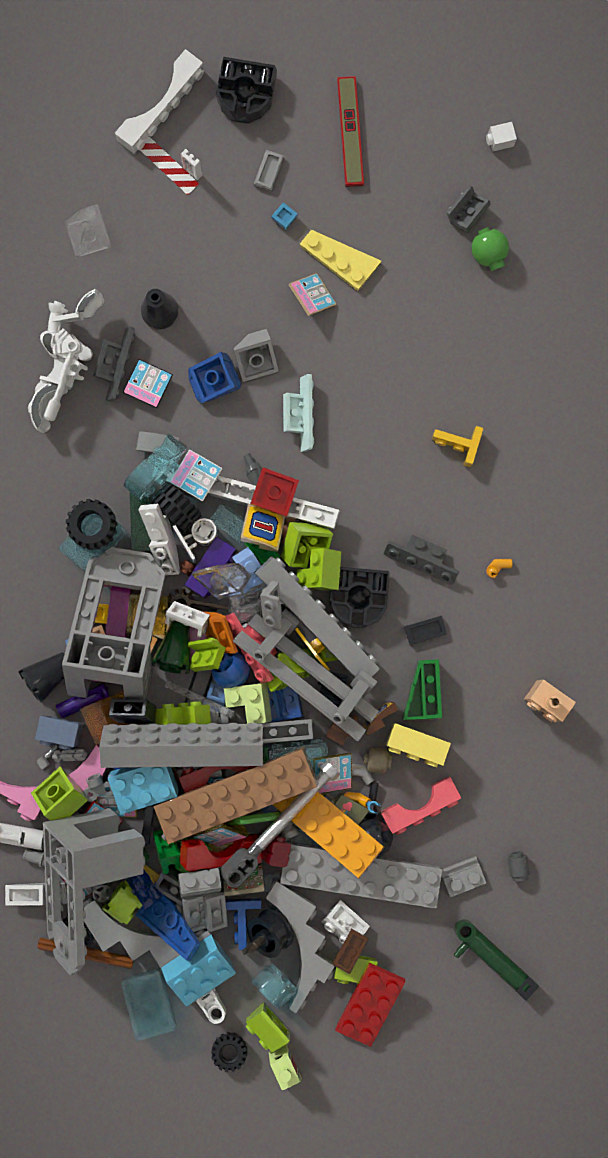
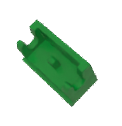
M163 830L153 832L164 875L169 873L168 866L170 864H175V868L179 869L180 852L177 842L168 844L162 838Z

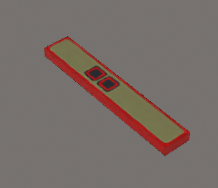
M356 76L337 77L345 187L364 186Z

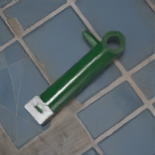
M463 919L456 923L454 928L455 934L463 943L456 949L454 956L459 958L470 948L527 1001L539 985L470 921ZM464 926L470 927V932L467 935H461L460 933L461 928Z

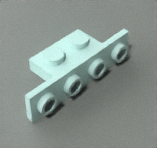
M312 374L300 377V394H283L284 432L300 433L301 452L311 450L314 445L312 431L314 425L312 417L314 406L312 390L314 383Z

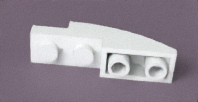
M159 504L141 505L139 513L151 539L149 547L156 564L163 569L165 576L179 574L178 552L168 517L162 514Z

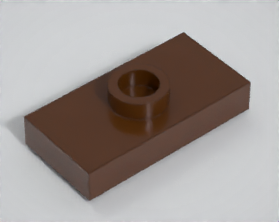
M351 928L332 964L350 974L369 938Z

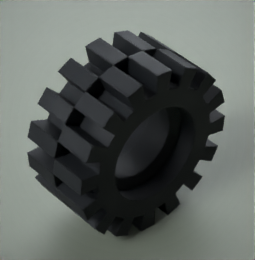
M227 1032L225 1035L223 1033L213 1043L211 1058L214 1060V1065L218 1066L221 1071L224 1069L225 1072L229 1070L235 1072V1069L238 1068L239 1070L241 1065L245 1063L247 1057L246 1042L242 1040L241 1036L238 1037L236 1033L230 1034V1032ZM233 1045L237 1050L236 1057L230 1060L224 1058L222 1055L223 1047Z

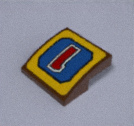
M388 701L377 709L379 712L371 723L366 720L363 728L366 729L364 734L370 735L385 727L382 719L399 710L394 702Z

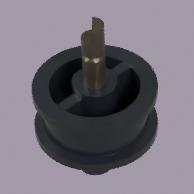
M265 909L258 917L250 920L247 925V934L251 943L242 950V953L246 955L257 950L265 957L275 958L281 953L282 949L288 948L294 937L284 914L272 909Z

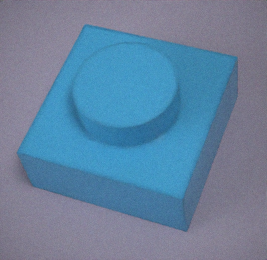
M283 202L271 216V219L287 230L298 214Z

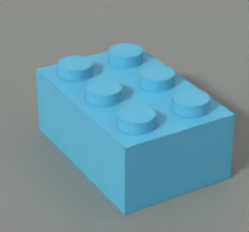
M123 767L111 771L108 776L120 815L176 798L179 793L171 767Z
M212 935L200 941L201 944L191 961H187L179 955L161 967L166 983L186 1007L236 974L230 958Z

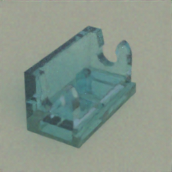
M221 504L210 520L241 543L240 539L245 519L225 504Z

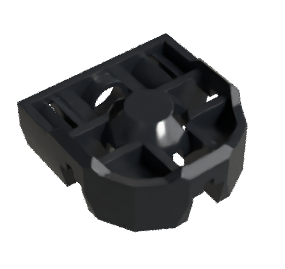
M223 57L216 91V98L221 111L235 122L251 123L262 118L272 105L277 76L275 65ZM251 86L255 89L253 94L250 91ZM222 87H228V88H231V91H230V90H224V89H221V88H222ZM259 93L270 94V98H269V97H266V96H260V95H258V94H259ZM237 106L246 107L245 117L239 118V116H236Z
M340 567L339 590H330L329 604L335 617L348 627L365 628L378 622L387 609L390 572ZM341 572H343L342 586L340 587ZM380 575H381V579H380V590H378V589H379V577H380ZM353 577L368 578V584L363 582L353 583ZM363 589H366L370 595L365 596V594L362 593ZM333 591L345 592L344 602L333 601ZM374 595H384V605H374ZM348 602H352V604L355 606L354 609L352 606H350ZM352 612L363 613L362 625L351 624Z

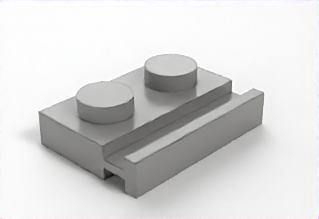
M476 856L442 868V879L449 897L486 884Z

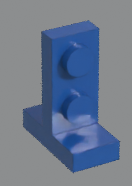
M261 898L225 899L226 910H238V912H234V924H238V932H235V944L239 945V950L247 947L246 909H261Z

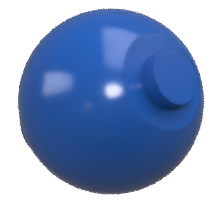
M224 652L219 669L211 670L212 677L222 688L242 686L249 677L250 665L246 662L243 654L239 652Z

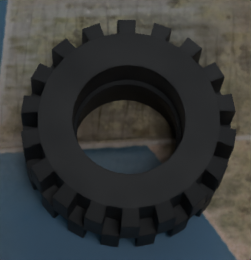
M166 483L151 499L152 504H159L162 514L166 515L169 521L182 532L186 533L202 516L199 509L171 483Z
M86 499L85 502L81 500L78 502L79 505H73V510L68 512L67 515L69 517L66 519V530L69 533V537L77 545L88 550H99L103 546H108V542L114 540L113 536L117 534L116 527L118 526L116 516L105 503L96 499L94 501ZM97 514L103 521L101 530L95 535H85L81 529L82 521L88 515Z

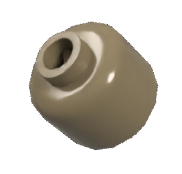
M372 747L368 753H364L363 765H367L369 772L384 774L387 772V769H391L392 754H389L387 749Z

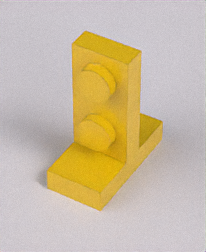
M476 426L471 440L435 429L431 440L440 446H453V449L459 452L466 450L467 454L463 465L471 467L483 428Z

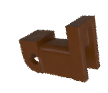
M354 715L352 719L357 722L359 716ZM333 722L325 737L343 746L347 736L349 737L350 735Z

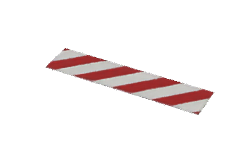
M148 137L145 140V145L140 151L189 195L199 183L153 139Z

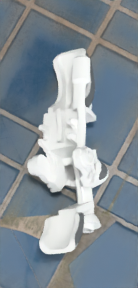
M97 289L83 296L77 305L76 313L66 314L68 310L65 309V305L54 301V304H48L51 312L48 331L41 333L40 340L49 355L54 358V368L47 377L40 376L39 379L41 381L36 385L35 394L28 405L31 421L37 431L45 433L50 429L51 424L49 421L55 420L61 406L60 399L68 390H71L74 379L84 380V377L79 375V371L81 369L88 370V367L81 364L78 360L85 362L91 360L93 357L92 350L82 344L76 336L70 335L64 328L61 330V324L93 317L96 310L104 303L103 295Z

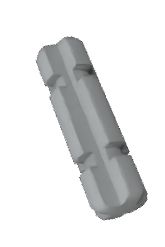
M84 749L56 750L52 758L55 762L84 761L87 752Z

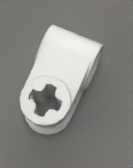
M215 988L196 1000L211 1023L218 1024L224 1020L226 1007L219 998ZM215 1008L220 1009L222 1016L219 1018L214 1017L212 1010Z

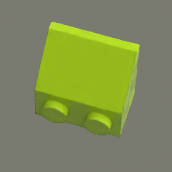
M62 767L55 770L31 792L43 815L50 821L70 817L88 801L81 788Z
M264 1002L246 1018V1028L252 1035L256 1034L260 1038L259 1043L265 1050L269 1048L273 1053L290 1041V1031Z

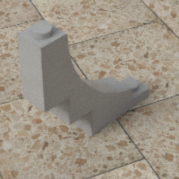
M91 898L83 902L86 912L84 922L103 952L120 941L132 961L150 950L160 968L179 956L156 933L138 930L125 923L121 924L103 910L101 902L95 899L92 901ZM207 929L194 933L199 941H202L209 935L213 936V933Z

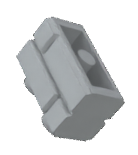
M218 868L210 869V871L202 870L178 874L181 898L221 891Z

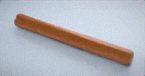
M40 938L37 948L53 952L56 946L54 940ZM86 947V960L128 969L133 967L134 960L132 961L129 956Z

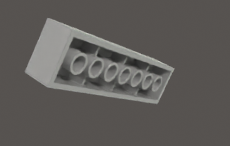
M172 723L168 725H104L99 746L101 768L263 766V724L190 723L188 725H177Z
M288 842L291 845L290 855H288V865L282 867L280 884L437 908L442 868L440 866L380 857L375 858L364 874L357 878L324 848Z

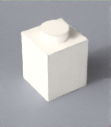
M512 122L490 127L486 140L488 146L491 145L492 152L514 147L517 138Z

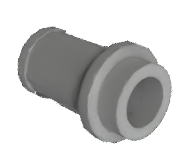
M26 848L23 854L24 861L39 864V867L45 866L44 852Z

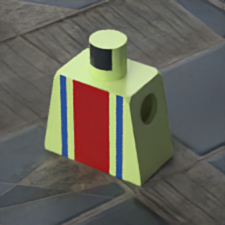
M287 1044L273 1053L269 1052L270 1065L282 1091L301 1082L302 1077Z

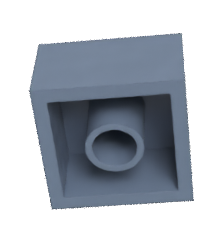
M40 716L35 739L40 740L39 744L55 746L56 743L59 744L61 749H74V747L80 746L85 723L51 716Z

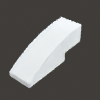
M45 883L5 885V905L46 904ZM61 883L63 892L60 894L62 904H67V885Z

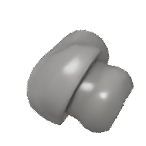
M351 764V777L360 776L366 785L374 781L364 765Z

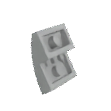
M224 892L182 898L184 919L193 932L205 928L212 932L228 926Z

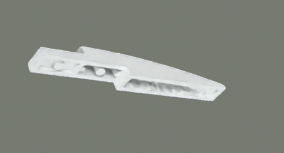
M157 459L152 478L170 483L180 465ZM218 476L207 495L248 506L256 486ZM293 497L287 517L335 529L340 511Z

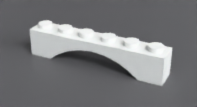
M185 49L174 62L172 82L163 99L148 112L126 119L115 132L117 141L133 154L137 150H141L145 145V140L155 134L157 126L168 118L172 108L175 109L179 105L183 95H187L191 91L194 82L202 78L204 74L203 62Z

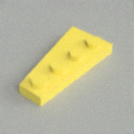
M311 230L300 243L301 248L357 291L361 289L381 264V260L314 230Z

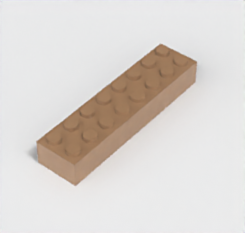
M305 747L263 762V766L247 768L180 794L176 798L157 803L154 809L167 843L170 844L314 789L319 783Z

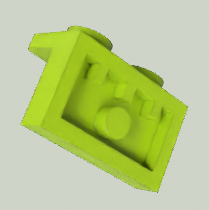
M215 638L189 642L188 647L195 650L191 658L190 669L194 672L219 669L226 647L221 645Z

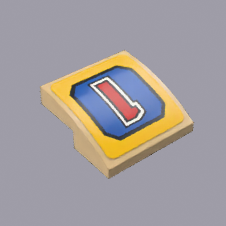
M248 504L240 541L257 544L260 549L278 552L285 517Z

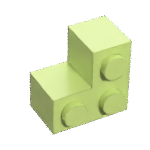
M266 683L224 688L226 708L245 705L247 724L272 721L268 686Z

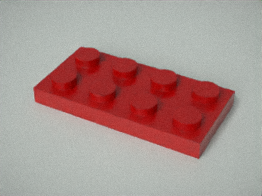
M369 963L343 1011L335 1031L371 1047L405 984V978Z

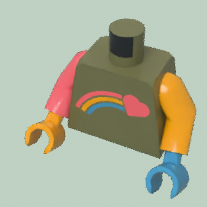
M328 793L324 795L358 825L369 811L378 814L373 810L374 805L381 807L380 803L372 801L361 793H339L336 798H333Z

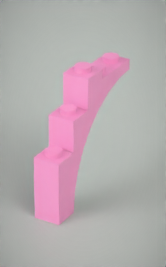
M96 745L89 757L75 771L69 774L83 792L88 787L86 782L88 777L100 773L103 779L108 768H101L100 745ZM0 781V796L2 794L8 797L7 801L14 805L21 804L17 812L21 813L23 819L30 822L31 820H37L42 812L31 794L38 786L22 787Z

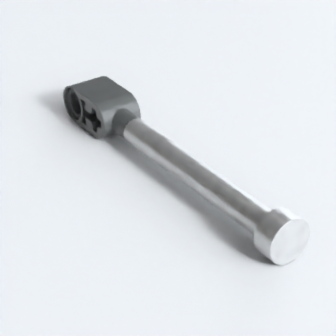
M325 761L319 767L321 772L316 776L319 783L316 788L299 794L249 849L240 848L222 866L220 875L230 887H238L256 869L259 854L330 779L334 781L340 775L329 762Z

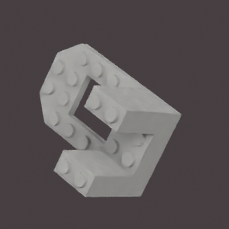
M111 547L101 556L94 557L88 561L62 662L67 695L87 698L91 680L123 685L125 699H145L147 697L152 674L150 644L165 581V572L156 564L150 553ZM104 584L141 590L130 639L92 633Z
M110 808L43 822L47 933L49 940L53 939L56 946L53 949L55 959L70 976L79 973L85 965V956L87 955V949L84 944V937H86L84 926L86 912L83 907V900L85 899L84 888L143 874V866L145 865L143 855L144 837L135 829L118 832L120 819L118 814ZM60 876L67 882L68 927L61 919L63 904L60 894H62L63 890Z

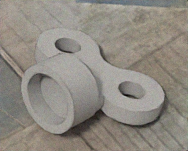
M100 773L86 779L88 787L83 793L89 802L95 801L99 795H113L112 790H106V787H110L109 781L104 783Z

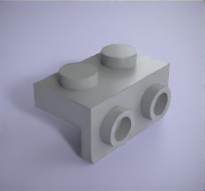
M271 581L260 594L263 624L281 630L283 625L279 583Z

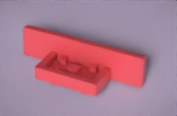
M235 613L225 616L234 639L241 631L245 632L258 644H261L266 639L249 625L243 628ZM240 648L246 662L251 666L255 677L260 683H267L274 679L267 668ZM273 648L270 653L275 655L277 651Z

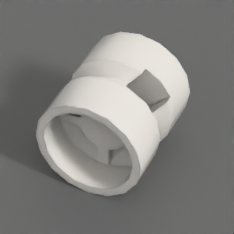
M199 519L192 526V536L199 545L210 546L214 539L218 537L217 528L209 519Z

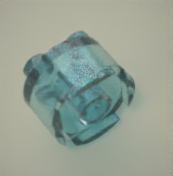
M272 963L270 966L267 965L251 982L274 1007L280 1010L296 994L294 991L297 988L287 977L283 980L281 978L282 972Z

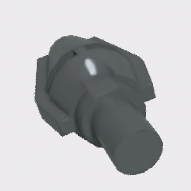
M249 453L244 455L246 461L245 471L249 481L256 486L262 468L258 462L253 461Z

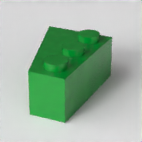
M439 659L419 660L415 668L402 720L442 718Z

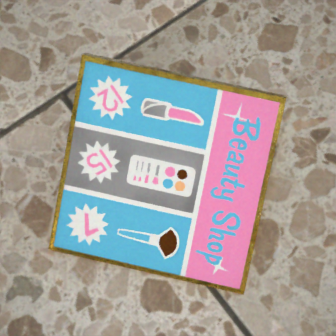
M351 753L313 758L315 776L321 772L319 767L325 761L329 762L340 773L334 781L330 779L319 790L320 793L352 789Z
M222 823L196 833L192 837L215 846H221L246 838L248 834Z

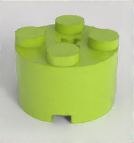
M125 878V882L122 881L112 893L109 899L111 901L108 905L105 903L103 910L121 924L124 922L127 925L134 916L135 908L140 909L146 901V891L136 883H133L131 879Z

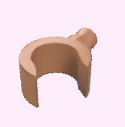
M286 517L281 543H285L289 523L295 522L296 519Z

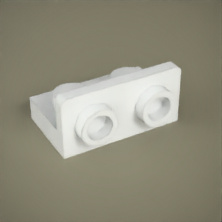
M341 900L337 902L330 913L321 921L325 929L330 933H334L342 944L351 928L364 935L370 927Z

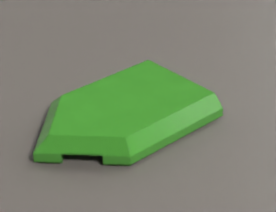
M282 812L241 816L225 822V826L273 821Z

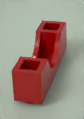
M203 766L195 769L189 767L182 771L183 774L180 775L179 780L184 792H188L208 784L209 777L218 770L229 769L240 772L253 766Z
M257 834L243 835L245 838L234 841L229 848L220 852L209 851L201 839L181 840L180 864L189 872H195L198 869L210 870L222 867L240 848L249 849L259 836ZM262 852L257 857L258 863H261Z

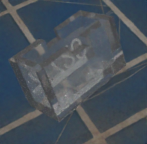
M259 584L250 588V591L246 593L241 592L229 598L228 611L230 614L235 613L240 623L252 619L256 613L258 615L262 614L260 594L266 587L265 584Z

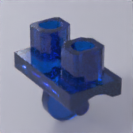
M144 868L143 874L126 879L132 889L131 893L133 896H137L144 909H148L162 897Z

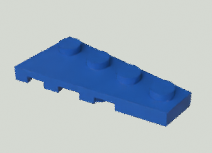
M155 882L136 916L185 960L191 961L201 943L173 901L154 889Z

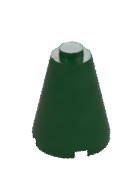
M178 621L171 622L152 660V666L155 667V664L160 665V670L180 674L181 670H186L185 674L190 672V647H188L190 642V626H186Z

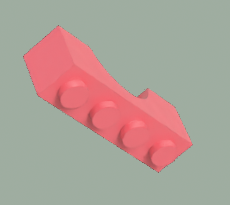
M448 776L431 785L432 794L430 800L420 809L409 810L396 803L380 811L392 834L396 833V835H399L407 830V826L411 824L416 826L424 822L423 818L428 815L431 817L441 813L440 809L445 806L451 808L457 805V800L461 799V796L451 777Z

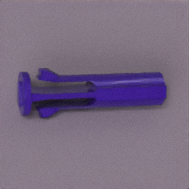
M102 683L98 687L89 690L87 698L74 696L57 704L56 708L59 715L65 718L104 698H109L110 694L107 686Z

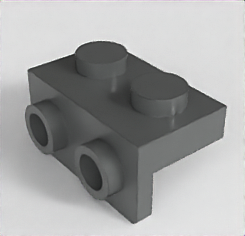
M469 185L460 194L457 201L450 206L447 212L450 223L469 232L491 203L489 199L476 194L473 187Z

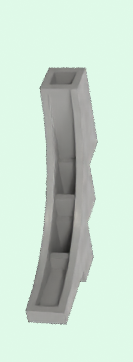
M275 879L265 897L288 919L296 934L300 948V976L296 990L288 1004L289 1009L297 1013L298 1009L302 1010L305 1006L308 993H312L317 987V979L323 983L327 979L330 980L335 972V966L331 960L317 952V949L321 950L326 942L324 932L307 922L308 920L311 921L317 912L315 910V903L286 884H280V881Z

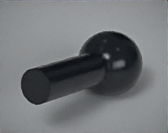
M371 782L368 798L372 801H376L379 785L376 782ZM374 805L373 810L378 812L377 807ZM369 811L365 818L373 819L377 814Z

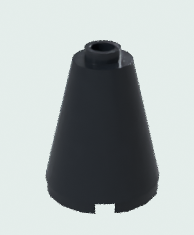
M151 289L142 302L141 316L144 322L154 329H165L170 327L177 318L178 305L171 295L160 289Z
M63 652L18 671L22 680L25 679L26 686L40 703L64 679L62 662L65 654Z

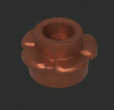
M184 559L182 564L179 563L181 566L180 570L188 576L196 568L194 564Z

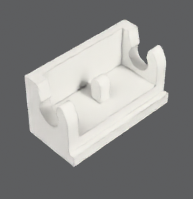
M174 601L166 612L165 624L170 625V620H175L186 626H191L198 629L197 636L201 638L202 634H205L207 631L210 615Z

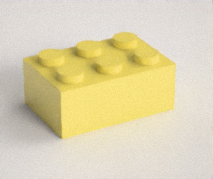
M392 723L385 745L389 746L388 750L397 754H400L401 751L406 752V757L417 761L423 758L425 759V764L437 768L438 764L444 765L451 743Z

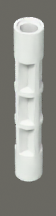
M0 823V843L42 850L44 846L43 830Z

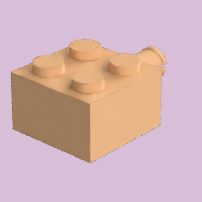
M537 680L524 698L528 702L526 704L534 711L543 712L542 716L545 719L555 723L563 722L576 703L545 680Z

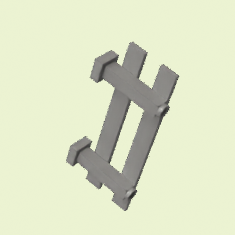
M285 609L281 613L283 627L279 630L265 626L263 618L256 613L248 625L266 639L261 644H258L245 632L241 631L233 642L356 741H359L366 729L348 715L354 709L370 723L373 721L379 711L365 701L362 695L366 696L377 681L361 670L350 683L353 687L350 689L284 636L285 634L289 636L301 621ZM276 646L341 698L343 702L340 706L334 705L270 653L272 649Z

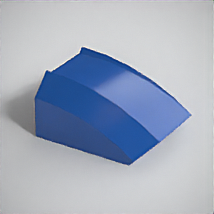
M220 352L188 369L190 384L196 399L201 404L241 388V381L238 378L233 361L227 353Z

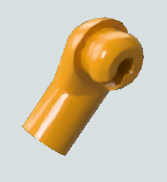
M494 559L487 567V575L490 578H495L502 568H512V559Z

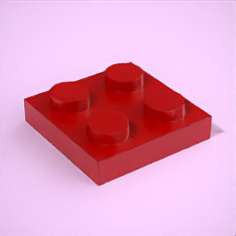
M263 467L250 505L287 517L299 480Z

